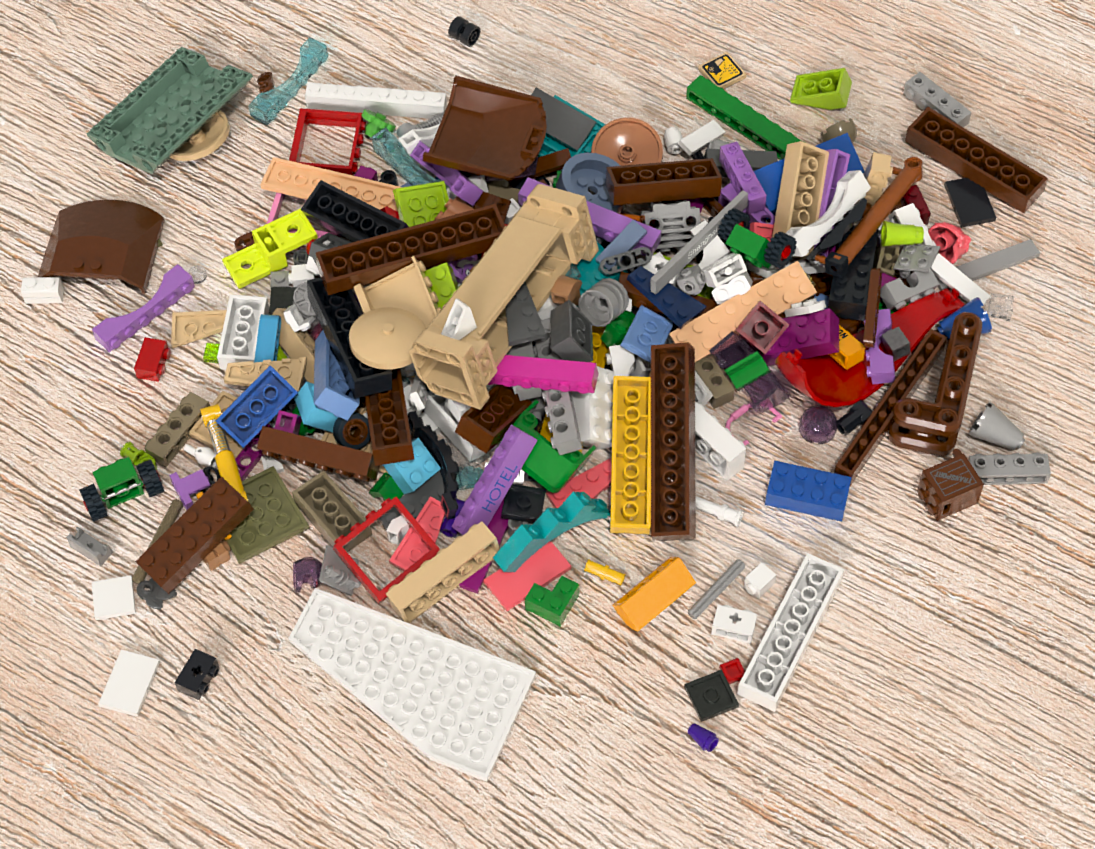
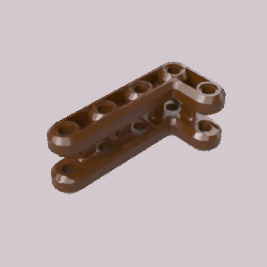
M963 312L954 319L935 403L912 398H904L896 402L893 409L894 421L891 423L888 431L889 440L895 446L936 456H946L953 452L964 416L982 331V321L976 314Z

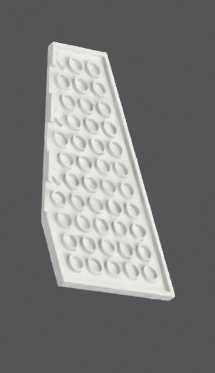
M317 588L312 592L288 638L290 643L427 758L486 782L492 773L536 677V671Z

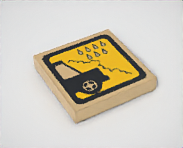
M728 52L698 66V70L706 79H709L712 83L723 89L745 79L747 75Z

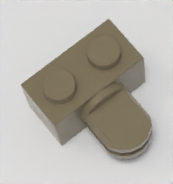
M880 243L876 249L873 268H881L882 273L902 278L899 270L893 269L900 255L901 245L882 247Z

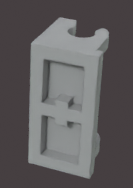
M76 527V535L69 534L66 537L70 547L101 567L111 556L113 550L108 545L102 544L83 532L81 528Z

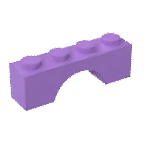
M890 309L879 310L875 348L866 350V359L870 361V366H867V376L871 377L872 384L893 383L895 381L893 356L887 355L879 349L882 342V334L892 329Z

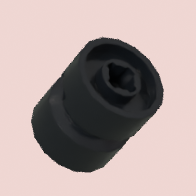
M457 16L449 26L448 35L471 47L477 42L481 30L479 26L469 23L468 20L461 16Z

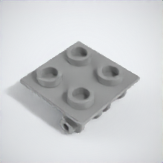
M917 244L904 245L893 269L899 270L902 278L909 277L911 271L929 272L941 247Z
M326 545L319 581L352 596L354 588L360 587V581L336 554L333 547ZM351 557L359 565V560Z

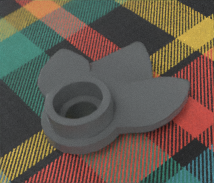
M152 578L149 581L140 582L137 586L138 596L145 600L147 605L153 609L161 610L163 606L162 600L177 596L175 589L168 594Z

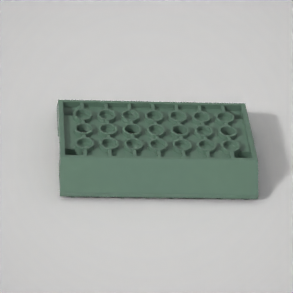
M180 47L159 68L153 71L147 79L141 82L135 90L129 93L123 101L117 104L111 112L105 115L99 123L93 126L87 133V136L105 154L149 174H153L249 83L253 76L251 73L230 65L224 67L222 71L209 66L204 55Z

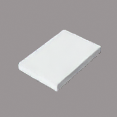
M121 650L98 703L99 706L138 717L159 667V659Z

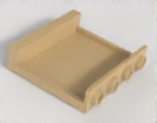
M412 256V264L365 288L360 283L354 286L363 313L385 307L400 308L416 315L427 329L433 318L441 311V307L438 308L437 302L439 300L436 293L431 291L430 287L433 285L430 278L425 276L426 268L423 262L418 261Z

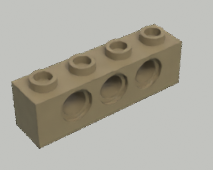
M713 353L695 363V371L713 394L709 400L713 409L734 400L735 386L732 381H728L724 369L719 367Z
M189 392L186 397L182 398L176 410L170 413L167 421L158 428L154 437L147 441L144 448L146 453L152 456L158 464L167 467L191 438L189 431L201 418L200 409L210 406L209 401Z

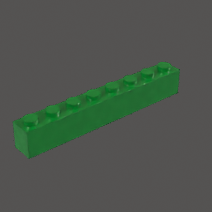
M701 75L687 87L686 99L765 151H776L779 160L785 158L787 144L801 141L792 133L781 128L777 123L770 121L766 116L758 113L751 106L744 104L737 97L730 95L723 88L718 87Z

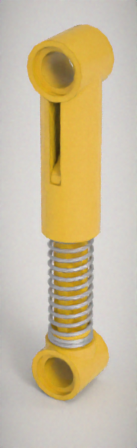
M219 404L201 408L200 411L204 425L208 427L216 454L215 461L220 477L222 476L248 501L234 453L230 451L225 430L215 421L222 414Z

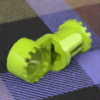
M127 442L123 445V448L121 447L120 456L123 458L129 457L133 465L136 466L151 459L155 470H157L155 459L144 450L134 447L132 442Z

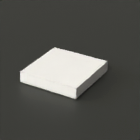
M131 575L92 582L94 617L96 620L136 614Z

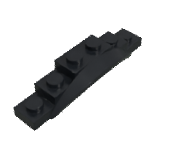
M416 411L409 412L408 421L413 439L419 437L441 468L440 473L444 484L441 507L445 512L447 520L453 519L458 509L456 493L459 490L456 481L457 473L459 472L458 464L456 461H453L451 447L446 445L445 440H438L436 432L432 431L430 425L424 426L422 418L418 417Z

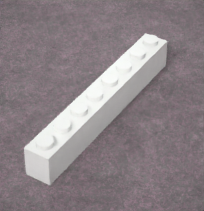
M308 82L305 93L307 109L363 113L364 109L388 116L431 119V117L434 118V116L445 113L447 108L446 93Z

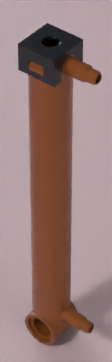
M907 158L904 161L903 169L893 167L892 174L897 175L896 178L837 251H831L827 257L823 255L815 256L816 261L825 264L827 274L843 279L849 271L848 265L911 186L922 179L923 167L920 158Z

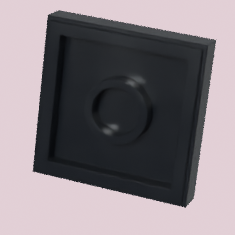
M512 484L504 498L501 518L535 523L542 515L546 489Z

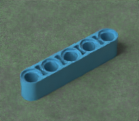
M261 314L254 363L263 362V360L277 361L281 316Z

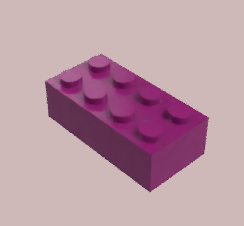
M830 308L809 314L782 318L789 326L765 355L760 354L765 362L772 366L776 365L775 360L782 352L794 354L795 349L802 353L801 359L839 352V318Z

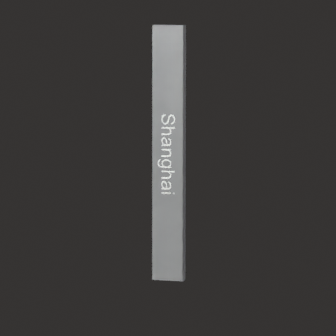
M741 191L651 278V292L657 294L719 234L718 230L720 228L718 227L722 224L721 220L725 218L724 215L728 214L729 210L736 208L743 211L748 206L747 192Z

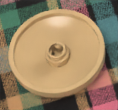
M220 110L170 158L178 161H192L203 158L217 150L225 142L230 132V124L226 115Z
M393 307L378 308L364 313L355 320L349 332V345L353 355L365 365L385 370L398 369L413 363L409 351L415 340L426 328L416 315L407 310Z

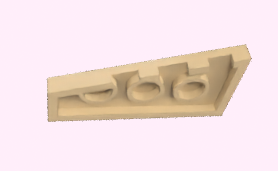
M299 357L300 359L292 360L285 358L280 361L263 360V362L255 363L253 361L228 363L224 383L249 387L271 365L298 392L301 389L307 358Z

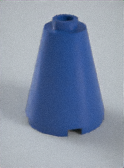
M980 298L972 299L940 321L939 327H937L938 333L946 336L947 340H949L954 319L963 312H971L980 317L982 321L981 334L992 332L989 316L981 307L984 305Z

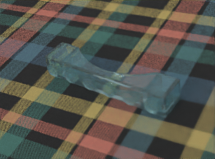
M309 37L300 47L299 63L294 73L277 88L258 94L248 106L250 116L266 125L274 120L277 114L287 106L290 99L296 96L298 90L317 72L320 65L326 62L328 59L327 45Z
M386 127L372 136L373 150L412 186L442 181L431 177L423 171Z

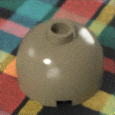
M850 118V122L847 123L842 120L826 128L827 133L823 134L821 132L820 134L823 142L848 133L853 143L857 137V129L853 119Z

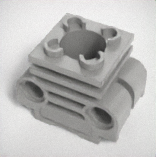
M678 200L669 204L660 202L650 203V210L641 211L643 224L649 226V222L655 219L657 225L654 228L661 230V242L657 247L660 252L670 251L671 247L681 250L690 241L686 239L693 238L692 234L686 233V231H690L699 225L701 221L700 208H696V206L690 207V201ZM692 216V224L687 225V217Z

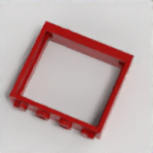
M300 108L289 161L354 176V173L358 171L357 159L361 157V148L359 147L363 145L364 136L362 132L366 130V121L363 120L362 113ZM308 124L356 128L349 166L300 162Z
M394 497L392 500L390 498L386 499L381 504V509L377 512L375 510L371 511L365 517L367 520L362 524L356 523L350 528L351 532L347 536L341 535L334 541L333 550L378 604L387 598L385 593L388 592L391 586L399 584L407 574L415 572L423 562L431 560L440 550L397 497ZM395 507L430 548V551L379 591L343 547Z

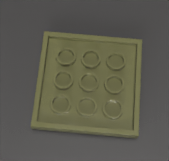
M274 466L242 481L248 502L254 510L230 533L232 537L225 541L240 564L309 529V524Z

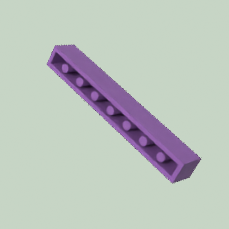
M528 177L518 193V204L523 205L537 184H546ZM586 201L595 235L608 242H612L633 220ZM636 221L647 230V234L633 249L647 247L651 250L653 256L661 242V230Z

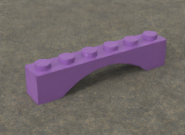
M419 141L410 156L444 181L455 195L473 206L479 200L483 190L459 170L424 162L423 153L429 152L430 147Z
M177 264L164 274L158 291L144 306L127 315L106 318L92 329L95 340L109 353L113 349L118 348L126 339L132 337L142 327L147 326L151 320L161 315L171 305L177 303L185 294L190 293L195 287L192 276Z

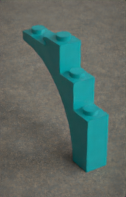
M572 492L559 508H547L533 525L521 524L494 555L493 559L503 572H516L535 552L562 533L585 522L607 518L610 515L607 504L602 499H592L585 492Z

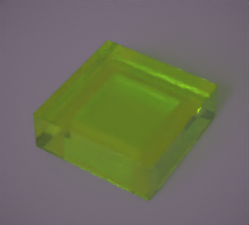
M206 343L203 356L204 362L219 363L217 355L220 344Z

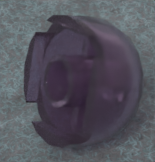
M815 405L803 412L799 420V432L807 442L812 443L813 441L818 442V444H825L835 437L837 418L828 407Z

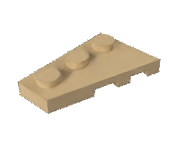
M227 310L173 312L172 349L222 332Z

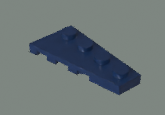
M642 266L638 267L627 277V280L680 329L705 311L707 307L670 283H667L657 294L651 292V278L655 274Z

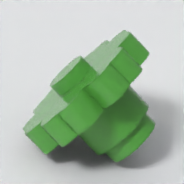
M364 109L361 115L368 121L365 127V134L377 140L378 137H381L384 130L393 132L396 127L393 122L386 119V116L379 112L375 113Z

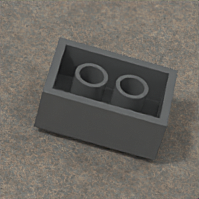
M570 300L551 310L550 347L553 353L558 354L563 360L593 361L592 323Z

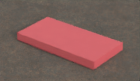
M550 541L526 560L516 572H503L500 568L485 578L484 584L504 609L509 611L525 600L534 583L545 587L569 571L571 565Z

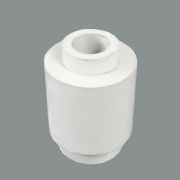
M676 127L668 128L664 134L667 150L671 154H679L683 151L678 145V142L682 139V134Z

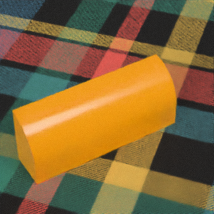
M669 557L612 606L621 619L631 629L638 632L691 588L696 581L679 557Z

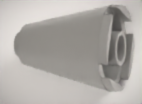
M989 401L985 405V411L980 412L968 434L1011 450H1015V448L1020 449L1025 441L1023 438L1024 434Z

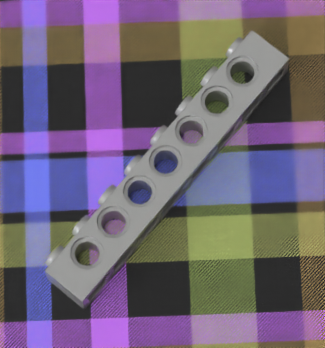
M551 318L541 320L546 337L533 340L536 343V346H533L535 356L538 358L563 360L558 354H554L550 347ZM553 389L542 391L544 402H547L545 412L547 417H550L548 428L550 433H553V437L550 438L553 449L557 448L560 455L583 449L571 391L562 392Z

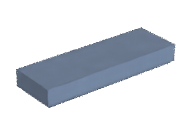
M632 220L595 259L596 262L599 264L604 258L632 250L647 234V230ZM606 262L603 268L608 269V271H610V268L616 266L617 264L616 262L613 264H608Z

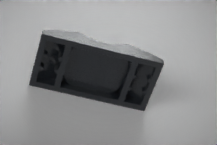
M865 198L861 199L852 210L848 211L843 219L807 255L806 259L810 261L815 259L816 255H824L841 242L842 237L852 228L854 222L861 220L867 200Z

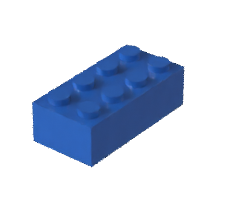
M270 365L215 421L244 448L262 430V426H266L298 392Z
M774 460L765 505L842 522L852 477Z

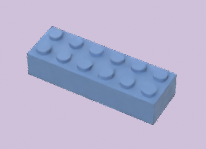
M322 330L315 340L314 404L318 408L325 409L336 417L348 421L359 406L360 398H354Z

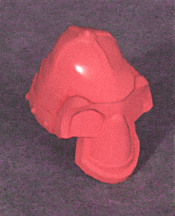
M942 222L935 223L928 231L936 246L941 247L938 253L951 264H954L957 259L962 258V255L967 253L971 238L964 234L960 227Z

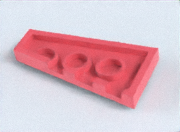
M611 458L572 478L560 492H546V497L553 507L559 508L572 492H585L592 499L598 498V495L603 490L605 491L611 486Z

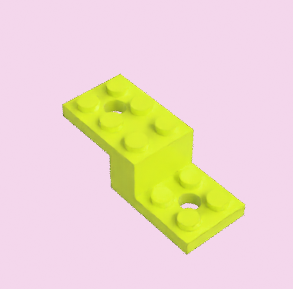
M300 208L253 230L254 244L223 258L222 262L234 283L240 289L270 275L271 272L287 267L285 253L309 243L312 239H317L318 236ZM290 229H297L295 233H289L288 231ZM245 264L251 265L248 269L242 268Z

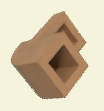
M565 275L559 276L550 291L552 301L561 305L570 300L578 306L581 297L579 289L582 281Z

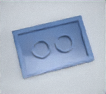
M641 305L620 346L651 363V345L664 344L674 323Z

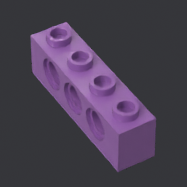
M738 142L720 146L719 161L737 195L741 191L748 193L746 212L751 214L765 209L767 195Z

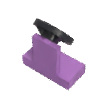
M205 467L203 470L201 469L180 479L177 472L169 475L172 485L186 511L193 505L190 495L198 491L205 493L204 489L215 483L213 476L210 475V469L215 471L217 480L220 478L218 469Z

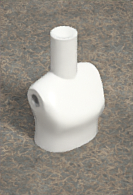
M189 444L185 445L184 451L193 455L200 465L217 467L215 461L216 454L211 448H194Z

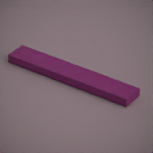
M504 499L487 526L497 538L499 547L508 529L509 520L501 518ZM493 561L460 583V588L478 594Z

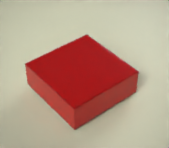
M739 658L719 666L729 684L740 681L745 673Z

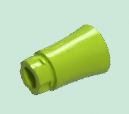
M887 221L882 223V247L913 245L923 242L924 229L921 226Z

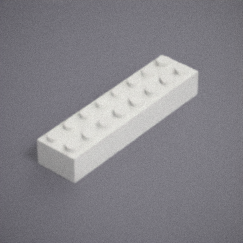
M807 553L739 683L738 695L774 712L776 711L842 581L843 568Z

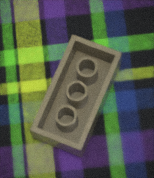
M324 470L292 491L298 508L332 547H334V541L341 535L347 536L351 532L350 528L358 522L362 524L367 520ZM371 526L343 547L346 552L372 535Z

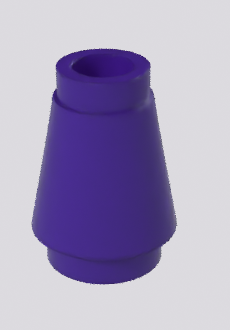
M695 723L687 731L703 751L711 752L719 742V738L716 737L715 733Z

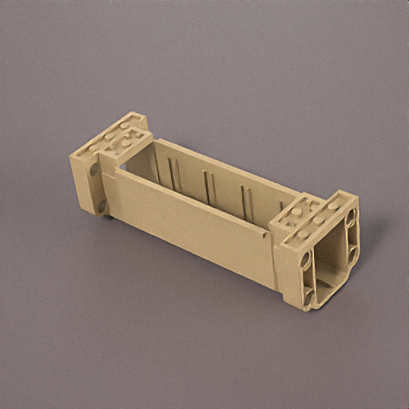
M537 184L522 207L514 214L511 221L504 227L501 234L494 240L493 244L473 267V270L463 280L459 288L454 291L452 297L444 304L438 315L433 318L427 329L423 330L413 343L409 351L418 377L427 385L431 392L480 410L490 398L486 386L497 373L496 367L512 347L508 346L506 305L522 284L526 282L538 312L551 295L550 291L557 278L567 274L571 268V263L578 264L581 259L591 262L599 251L585 196L543 184ZM456 298L470 307L477 326L475 330L460 340L441 334Z

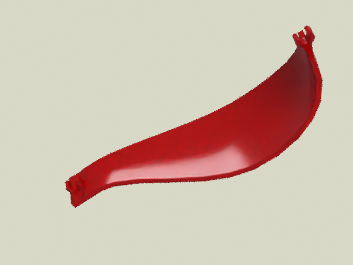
M946 288L925 296L892 313V329L897 327L901 329L910 342V351L912 352L939 320L951 315L964 306L965 303L958 298L960 293L955 288L952 292ZM863 329L852 336L864 345ZM881 342L879 349L889 355ZM865 348L864 360L847 370L829 354L801 359L802 353L798 349H795L794 354L782 352L775 360V364L780 372L795 388L812 400L825 406L840 407L854 404L859 400L866 399L885 384H872L871 377L867 376V366H870V361L866 359V350H869V348ZM910 354L894 361L895 372Z

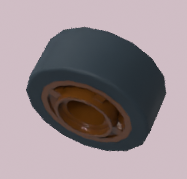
M353 412L348 421L343 418H337L333 426L335 440L341 446L353 449L364 447L371 438L368 419L356 412ZM355 427V432L350 435L351 428Z

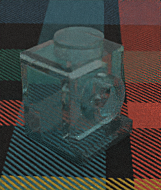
M460 466L456 477L459 490L474 488L484 472L481 467L474 468V466L464 468Z

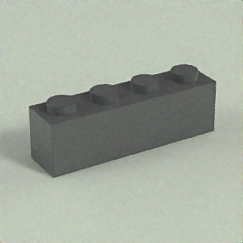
M706 149L703 159L713 158L721 176L728 178L719 161L720 149ZM742 150L753 171L778 161L776 151Z

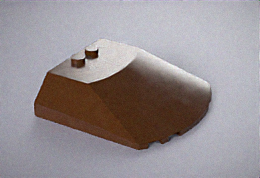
M455 75L449 103L429 152L423 153V161L506 180L514 179L533 163L543 146L547 124L546 111H544L541 98Z
M94 200L60 210L38 277L66 276L124 280L138 287L142 293H146L164 217L151 208L123 200Z

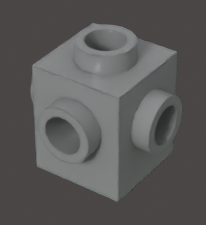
M699 265L685 268L680 272L677 280L679 290L693 296L701 293L706 280Z

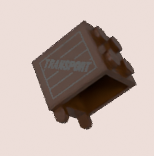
M959 449L953 450L952 455L954 458L922 471L917 493L919 498L927 504L930 515H934L937 521L978 504L984 483L965 454H962Z

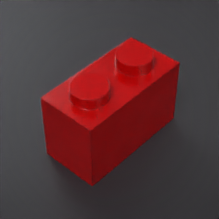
M144 338L134 366L138 379L159 382L161 375L165 373L166 360H169L171 354L167 341Z

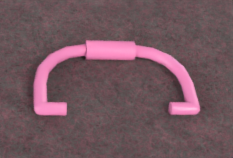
M751 402L743 404L730 414L725 428L730 430L732 421L738 419L749 408L754 406L765 407L776 415L772 419L774 423L782 418V414L767 403ZM743 441L744 445L746 446L747 444H749V441Z

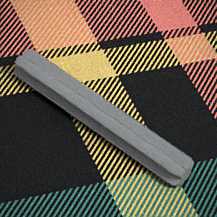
M737 559L688 610L689 616L697 619L745 569V563Z

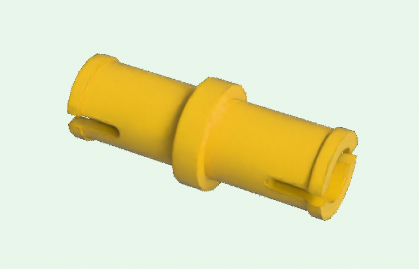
M590 559L587 561L584 569L585 572L587 571L599 576L601 580L606 579L620 586L623 584L626 574L611 569L609 565L603 566Z

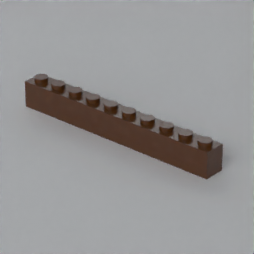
M933 329L929 330L836 464L834 473L852 477L850 486L889 431V427L894 421L893 409L896 402L913 396L943 352L947 341L946 336Z

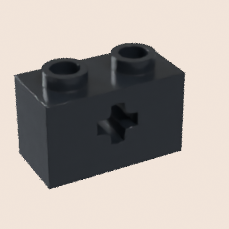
M194 649L174 682L177 690L200 700L201 696L207 693L211 679L215 678L219 672L217 659Z

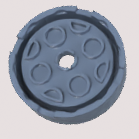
M581 153L571 157L565 163L556 183L557 189L585 196L586 201L618 214L625 207V205H613L605 186L606 167L620 166L616 161L597 153ZM590 189L596 194L593 195L590 192H588V190Z

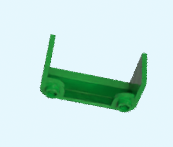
M535 400L513 423V426L525 431L538 440L521 469L548 491L558 493L586 465L597 447L593 445L584 455L578 450L560 455L557 448L553 449L551 442L534 430L538 420L532 413L539 403L538 400Z

